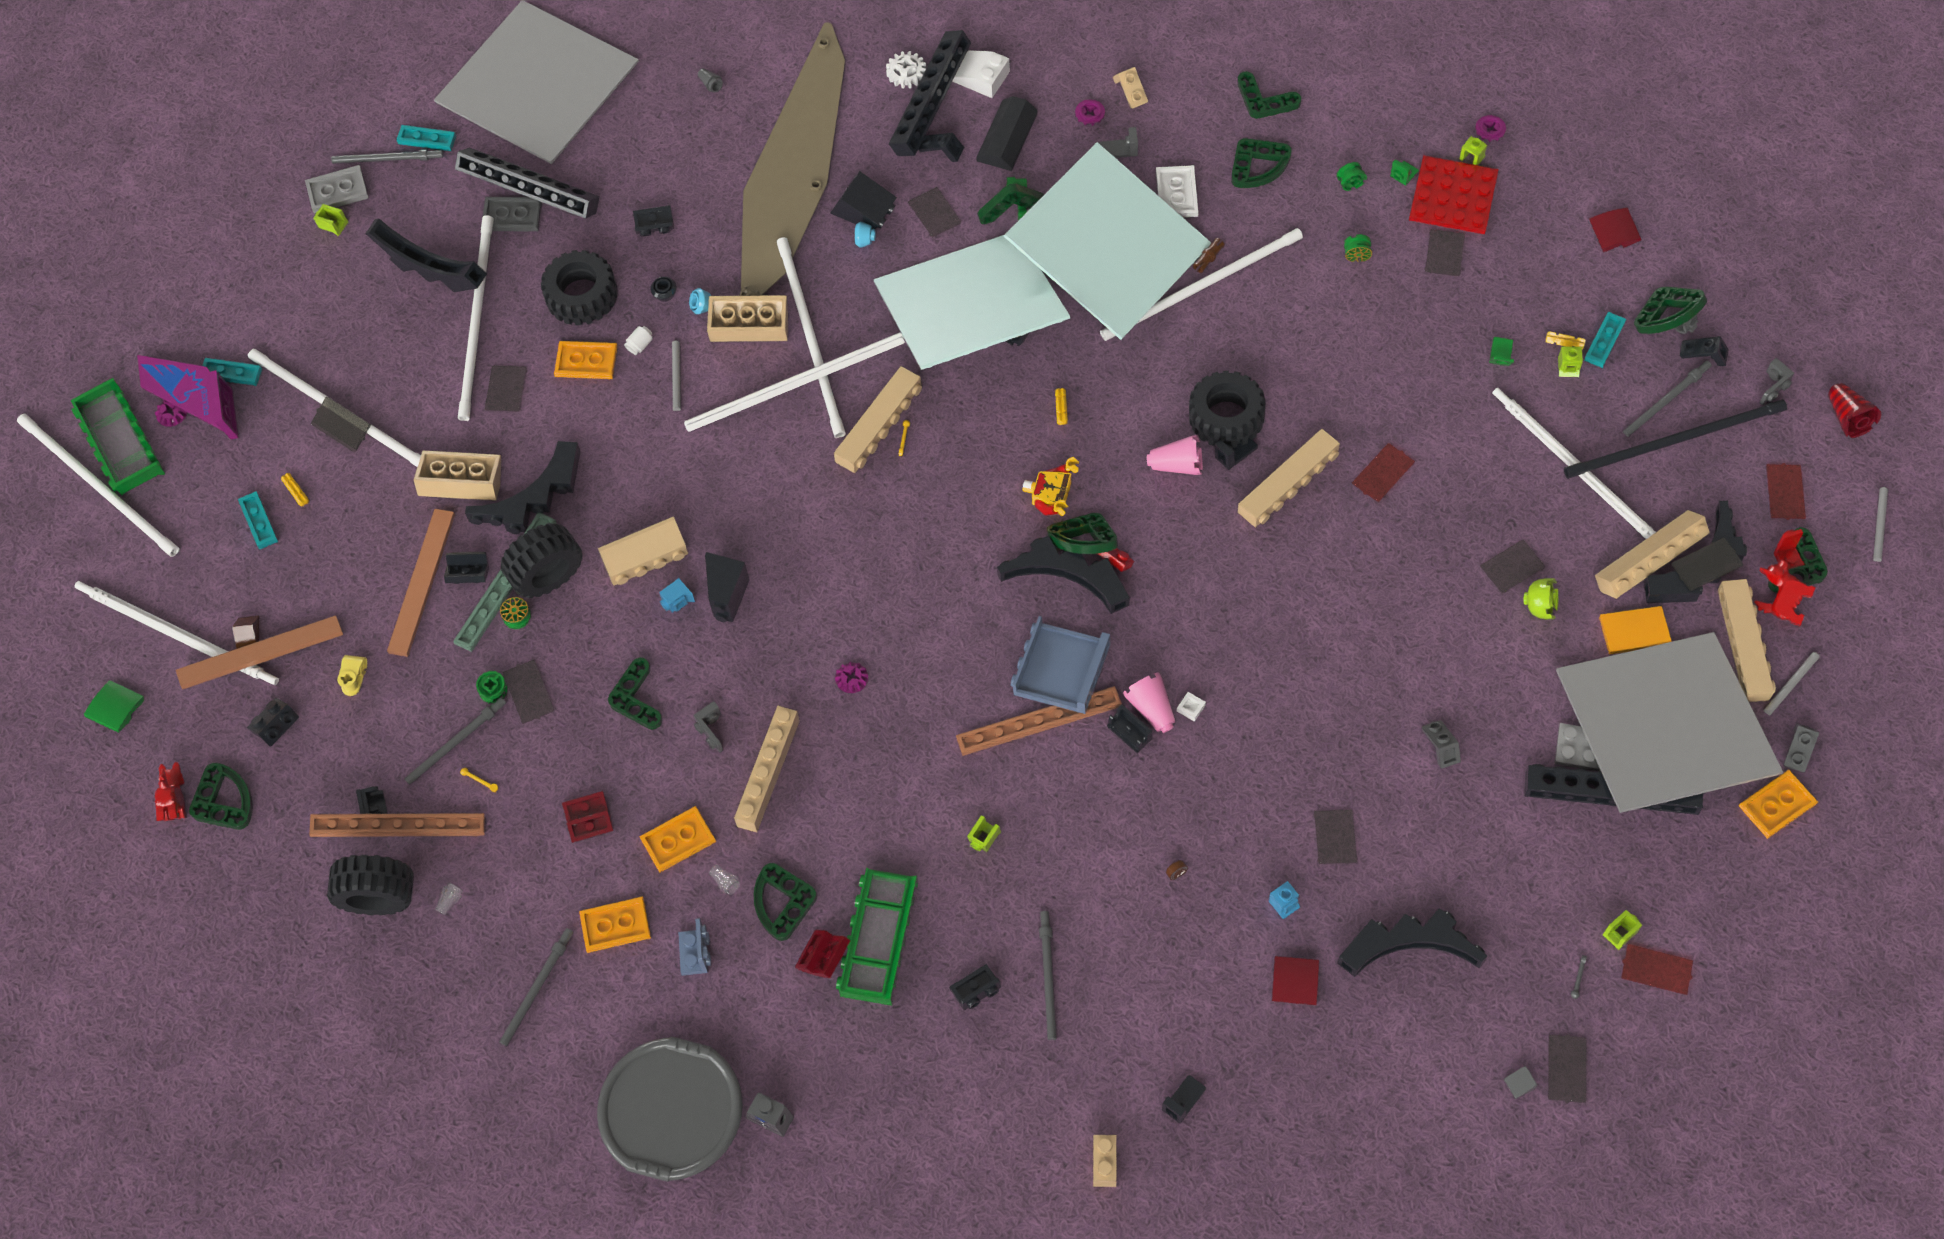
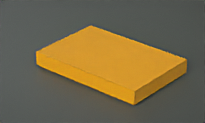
M559 341L554 370L555 377L613 379L617 343Z
M1662 606L1600 614L1599 619L1609 655L1672 642Z
M1787 770L1741 802L1739 807L1768 839L1814 807L1818 801L1790 770Z
M696 806L639 836L659 873L716 842Z
M643 896L579 911L587 953L651 938Z

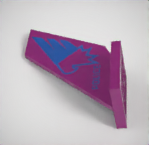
M137 355L142 389L218 428L230 439L239 438L233 390L216 370L210 372L204 366Z

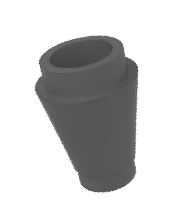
M705 68L699 70L698 77L708 91L718 92L722 88L723 81L719 75Z

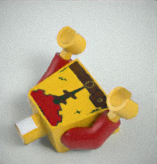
M1071 457L1064 465L1039 472L1036 482L1024 481L1022 491L1032 493V504L1043 515H1065L1064 508L1069 507L1066 504V500L1071 486L1070 472L1077 473L1079 470L1076 464H1079V461L1076 458Z

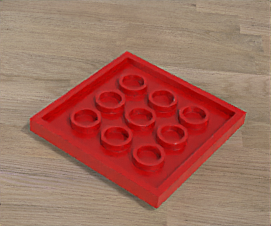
M1423 155L1409 220L1485 234L1499 169Z

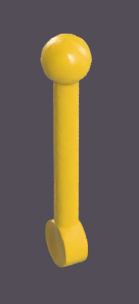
M909 420L903 421L904 429L899 456H903L907 429L910 426Z
M467 768L460 770L461 775H467L487 786L491 792L498 791L497 784H490L470 773Z

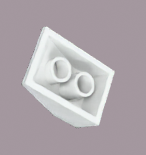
M968 50L952 82L993 98L1010 72L1009 58L995 52Z

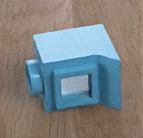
M679 578L659 592L662 599L660 604L666 611L670 610L672 613L679 611L688 604L687 602H695L692 592Z
M1288 881L1270 893L1269 903L1282 919L1300 908L1298 904L1299 894Z

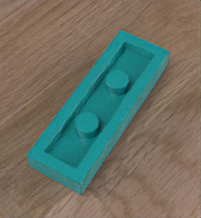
M401 125L396 140L400 145L452 151L456 134L451 131Z
M1610 312L1607 313L1584 361L1603 368L1626 322L1625 318Z
M205 358L202 365L207 367L210 372L216 370L226 382L257 386L262 372L260 365Z
M257 491L239 498V504L259 550L278 542Z

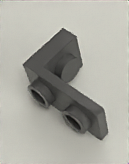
M1136 127L1128 128V135L1125 136L1124 140L1099 142L1115 158L1138 156Z
M1777 358L1771 361L1766 372L1772 380L1778 382L1763 394L1760 401L1762 405L1767 401H1774L1779 395L1778 392L1780 390L1785 391L1792 384L1791 379L1794 372Z
M713 701L693 715L696 722L694 727L699 734L704 733L707 736L706 742L711 749L716 748L721 753L723 748L720 741L707 726V724L715 723L721 715L719 707Z
M1441 720L1422 726L1423 732L1436 747L1437 762L1441 769L1461 762L1459 743Z
M1796 723L1794 728L1795 734L1784 761V766L1805 772L1819 731Z

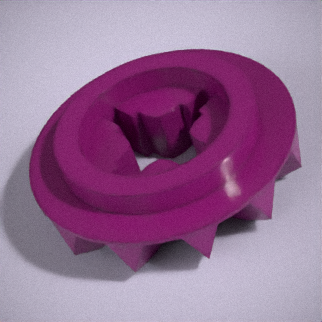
M1092 99L1080 102L1075 109V117L1078 118V122H1083L1084 125L1091 124L1093 126L1095 123H1100L1101 119L1105 116L1104 106L1099 101ZM1087 111L1093 112V115H1087Z
M1487 115L1477 121L1475 129L1477 135H1480L1482 140L1487 139L1491 142L1492 140L1498 141L1499 138L1504 136L1506 125L1501 118ZM1494 125V129L1487 132V128H1491Z
M163 400V404L157 405L155 415L161 425L172 427L180 424L185 419L187 412ZM168 408L173 410L174 416L168 413Z
M850 661L848 664H842L839 670L836 671L835 681L838 688L843 692L856 693L867 685L868 673L866 668L861 666L860 663H852ZM855 671L856 679L852 678L851 681L848 682L847 674L851 675Z

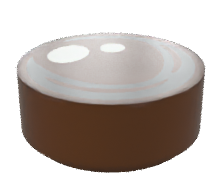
M1178 860L1167 868L1166 874L1170 880H1175L1186 873L1188 866L1183 860Z

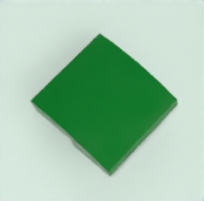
M109 680L91 701L84 713V717L119 733L131 721V714L144 702V696Z

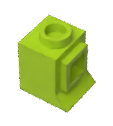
M1471 136L1462 146L1459 160L1463 161L1471 153L1475 155L1473 165H1479L1486 156V143L1482 142L1479 138Z
M322 204L313 218L320 229L333 232L337 236L341 234L348 223L341 209Z
M1561 347L1558 356L1559 377H1579L1583 362L1582 347Z
M981 815L967 836L971 842L970 846L979 852L982 849L987 852L1001 833V830L997 824L992 826L987 823L985 817ZM982 832L988 835L984 842L978 839Z
M1625 910L1607 927L1603 936L1620 950L1638 933L1642 924L1635 915ZM1620 926L1628 931L1623 937L1615 931Z

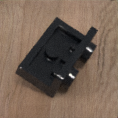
M670 205L633 211L635 232L640 234L641 237L652 235L651 232L659 231V234L669 233L670 229H674Z
M486 552L446 553L445 583L486 582L489 570Z
M275 698L266 705V708L258 716L252 719L251 724L247 728L271 747L296 722L299 716L287 703Z
M985 964L949 988L962 1009L966 1010L967 1008L973 1009L981 1002L980 1000L988 996L990 998L996 995L1001 988V982L994 976L988 965Z

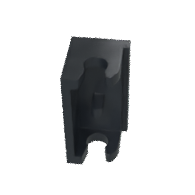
M1122 704L1117 708V713L1114 717L1110 715L1107 727L1136 753L1152 740V730Z
M378 786L356 790L360 814H388L383 790H378Z

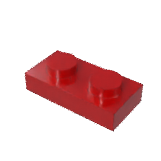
M1117 548L1112 551L1097 553L1103 559L1107 558L1110 564L1121 572L1130 569L1135 562L1126 552L1120 551Z

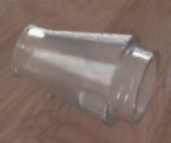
M719 865L711 868L709 874L713 877L722 893L731 895L738 890L740 882L737 876L721 868Z
M448 882L442 889L435 910L446 916L448 911L463 897L461 896L463 890Z

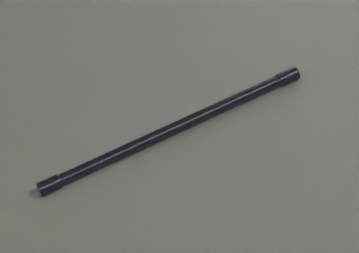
M1784 399L1753 410L1596 459L1579 462L1564 467V474L1569 479L1597 468L1744 422L1786 411L1787 404Z

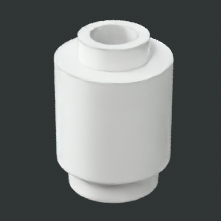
M638 326L626 339L624 346L628 351L637 355L638 352L641 353L653 340L652 332L645 326Z

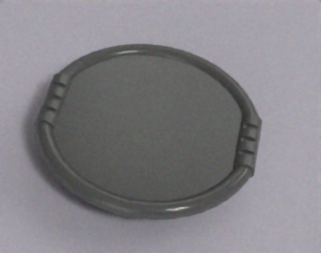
M673 1036L646 1042L623 1056L615 1064L604 1081L597 1106V1121L601 1138L612 1157L626 1171L666 1182L694 1176L719 1160L732 1144L742 1117L741 1088L730 1064L711 1046Z

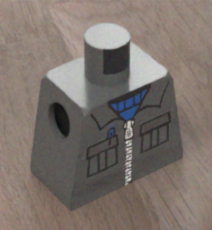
M757 1093L747 1111L746 1119L784 1137L794 1116L785 1105L761 1093Z

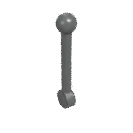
M1585 955L1581 957L1575 987L1571 992V997L1574 999L1580 996L1578 990L1587 958Z

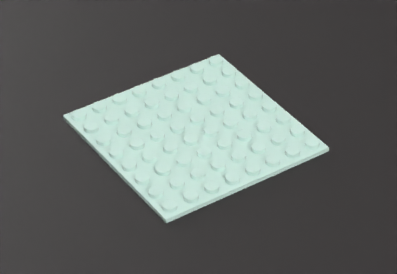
M1098 142L1004 235L1007 240L1120 340L1201 256L1202 251L1211 244L1207 238Z
M1004 235L873 279L921 370L1070 319L1069 313L1042 270L1007 240Z

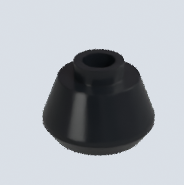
M659 277L652 282L650 287L652 295L662 302L671 300L677 289L675 281L670 277Z

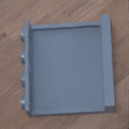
M1039 616L1037 622L1032 624L1030 640L1025 642V654L1019 658L1017 675L1014 674L1012 676L1011 686L1013 687V693L1015 696L1086 714L1111 645L1110 634L1102 632L1101 637L1097 638L1043 624L1042 616Z

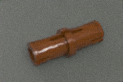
M1215 238L1210 246L1202 251L1201 257L1193 264L1195 270L1201 265L1197 272L1203 273L1209 263L1216 259V255L1225 246L1223 241L1217 246L1221 239Z

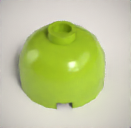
M1555 578L1536 580L1529 586L1528 592L1524 593V605H1528V609L1533 616L1540 619L1556 618V616L1552 615L1553 607L1558 610L1559 602L1558 589H1554L1553 583H1557Z

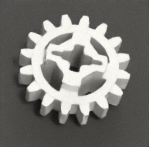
M902 51L900 56L894 54L895 59L890 58L889 64H886L889 82H894L895 86L901 84L903 89L905 85H908L909 88L912 87L911 84L918 86V80H921L926 71V63L923 62V58H918L917 53L911 55V51L908 54H904Z

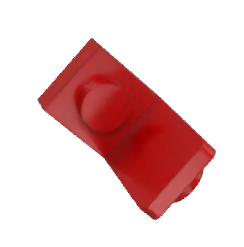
M1802 529L1796 531L1788 530L1783 533L1773 553L1778 562L1784 559L1789 563V569L1805 565L1796 549L1803 535Z

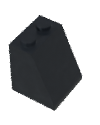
M859 171L830 213L853 224L862 221L871 225L872 229L877 227L881 229L887 220L884 216L886 213L891 214L896 206L893 203L897 197Z
M706 552L708 598L713 616L720 622H733L749 583L745 562Z

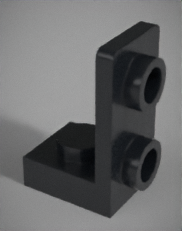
M952 132L925 135L918 150L920 152L942 150L951 162H958L965 147Z
M1721 336L1683 340L1680 357L1684 359L1711 356L1717 366H1726L1729 349Z
M1248 438L1247 444L1242 446L1241 443H1238L1237 447L1232 448L1231 445H1226L1220 440L1215 443V458L1230 470L1257 450L1258 444Z
M1188 1075L1171 1098L1168 1096L1162 1104V1111L1181 1124L1206 1091V1087Z

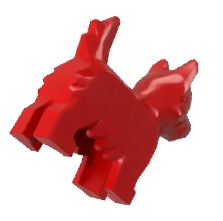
M1781 559L1777 564L1770 565L1767 569L1760 567L1759 571L1771 583L1776 585L1779 590L1773 604L1755 600L1754 603L1758 607V611L1772 613L1781 620H1787L1791 624L1801 626L1805 615H1797L1795 609L1797 605L1799 606L1800 601H1802V597L1812 598L1816 587L1807 586L1789 573L1790 565L1784 559Z
M175 762L172 769H167L163 764H160L159 788L155 791L157 821H170L176 818H186L184 797L180 788L185 784V780L182 776L180 765L178 762Z

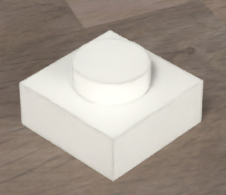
M1187 692L1177 707V712L1195 722L1205 707L1206 702Z

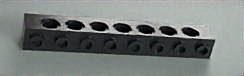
M963 30L945 31L889 142L890 147L897 156L916 155L971 45V41Z
M470 147L457 153L455 169L585 219L597 213L600 197L598 195Z
M1542 764L1528 765L1525 773V797L1616 806L1601 771L1590 772L1582 768L1571 770L1562 766L1552 768L1544 767ZM1543 779H1550L1553 784H1547ZM1565 781H1570L1575 786H1568ZM1587 784H1594L1596 788L1592 789ZM1703 793L1639 809L1699 815L1703 808Z

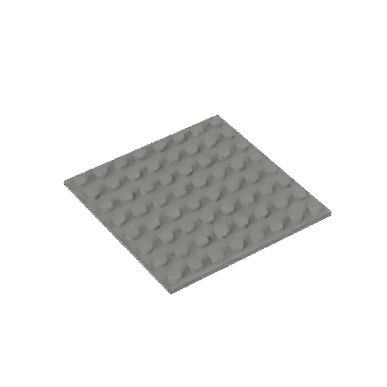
M522 0L434 101L552 164L637 65L639 60Z
M1714 632L1556 669L1620 813L1783 774V770Z

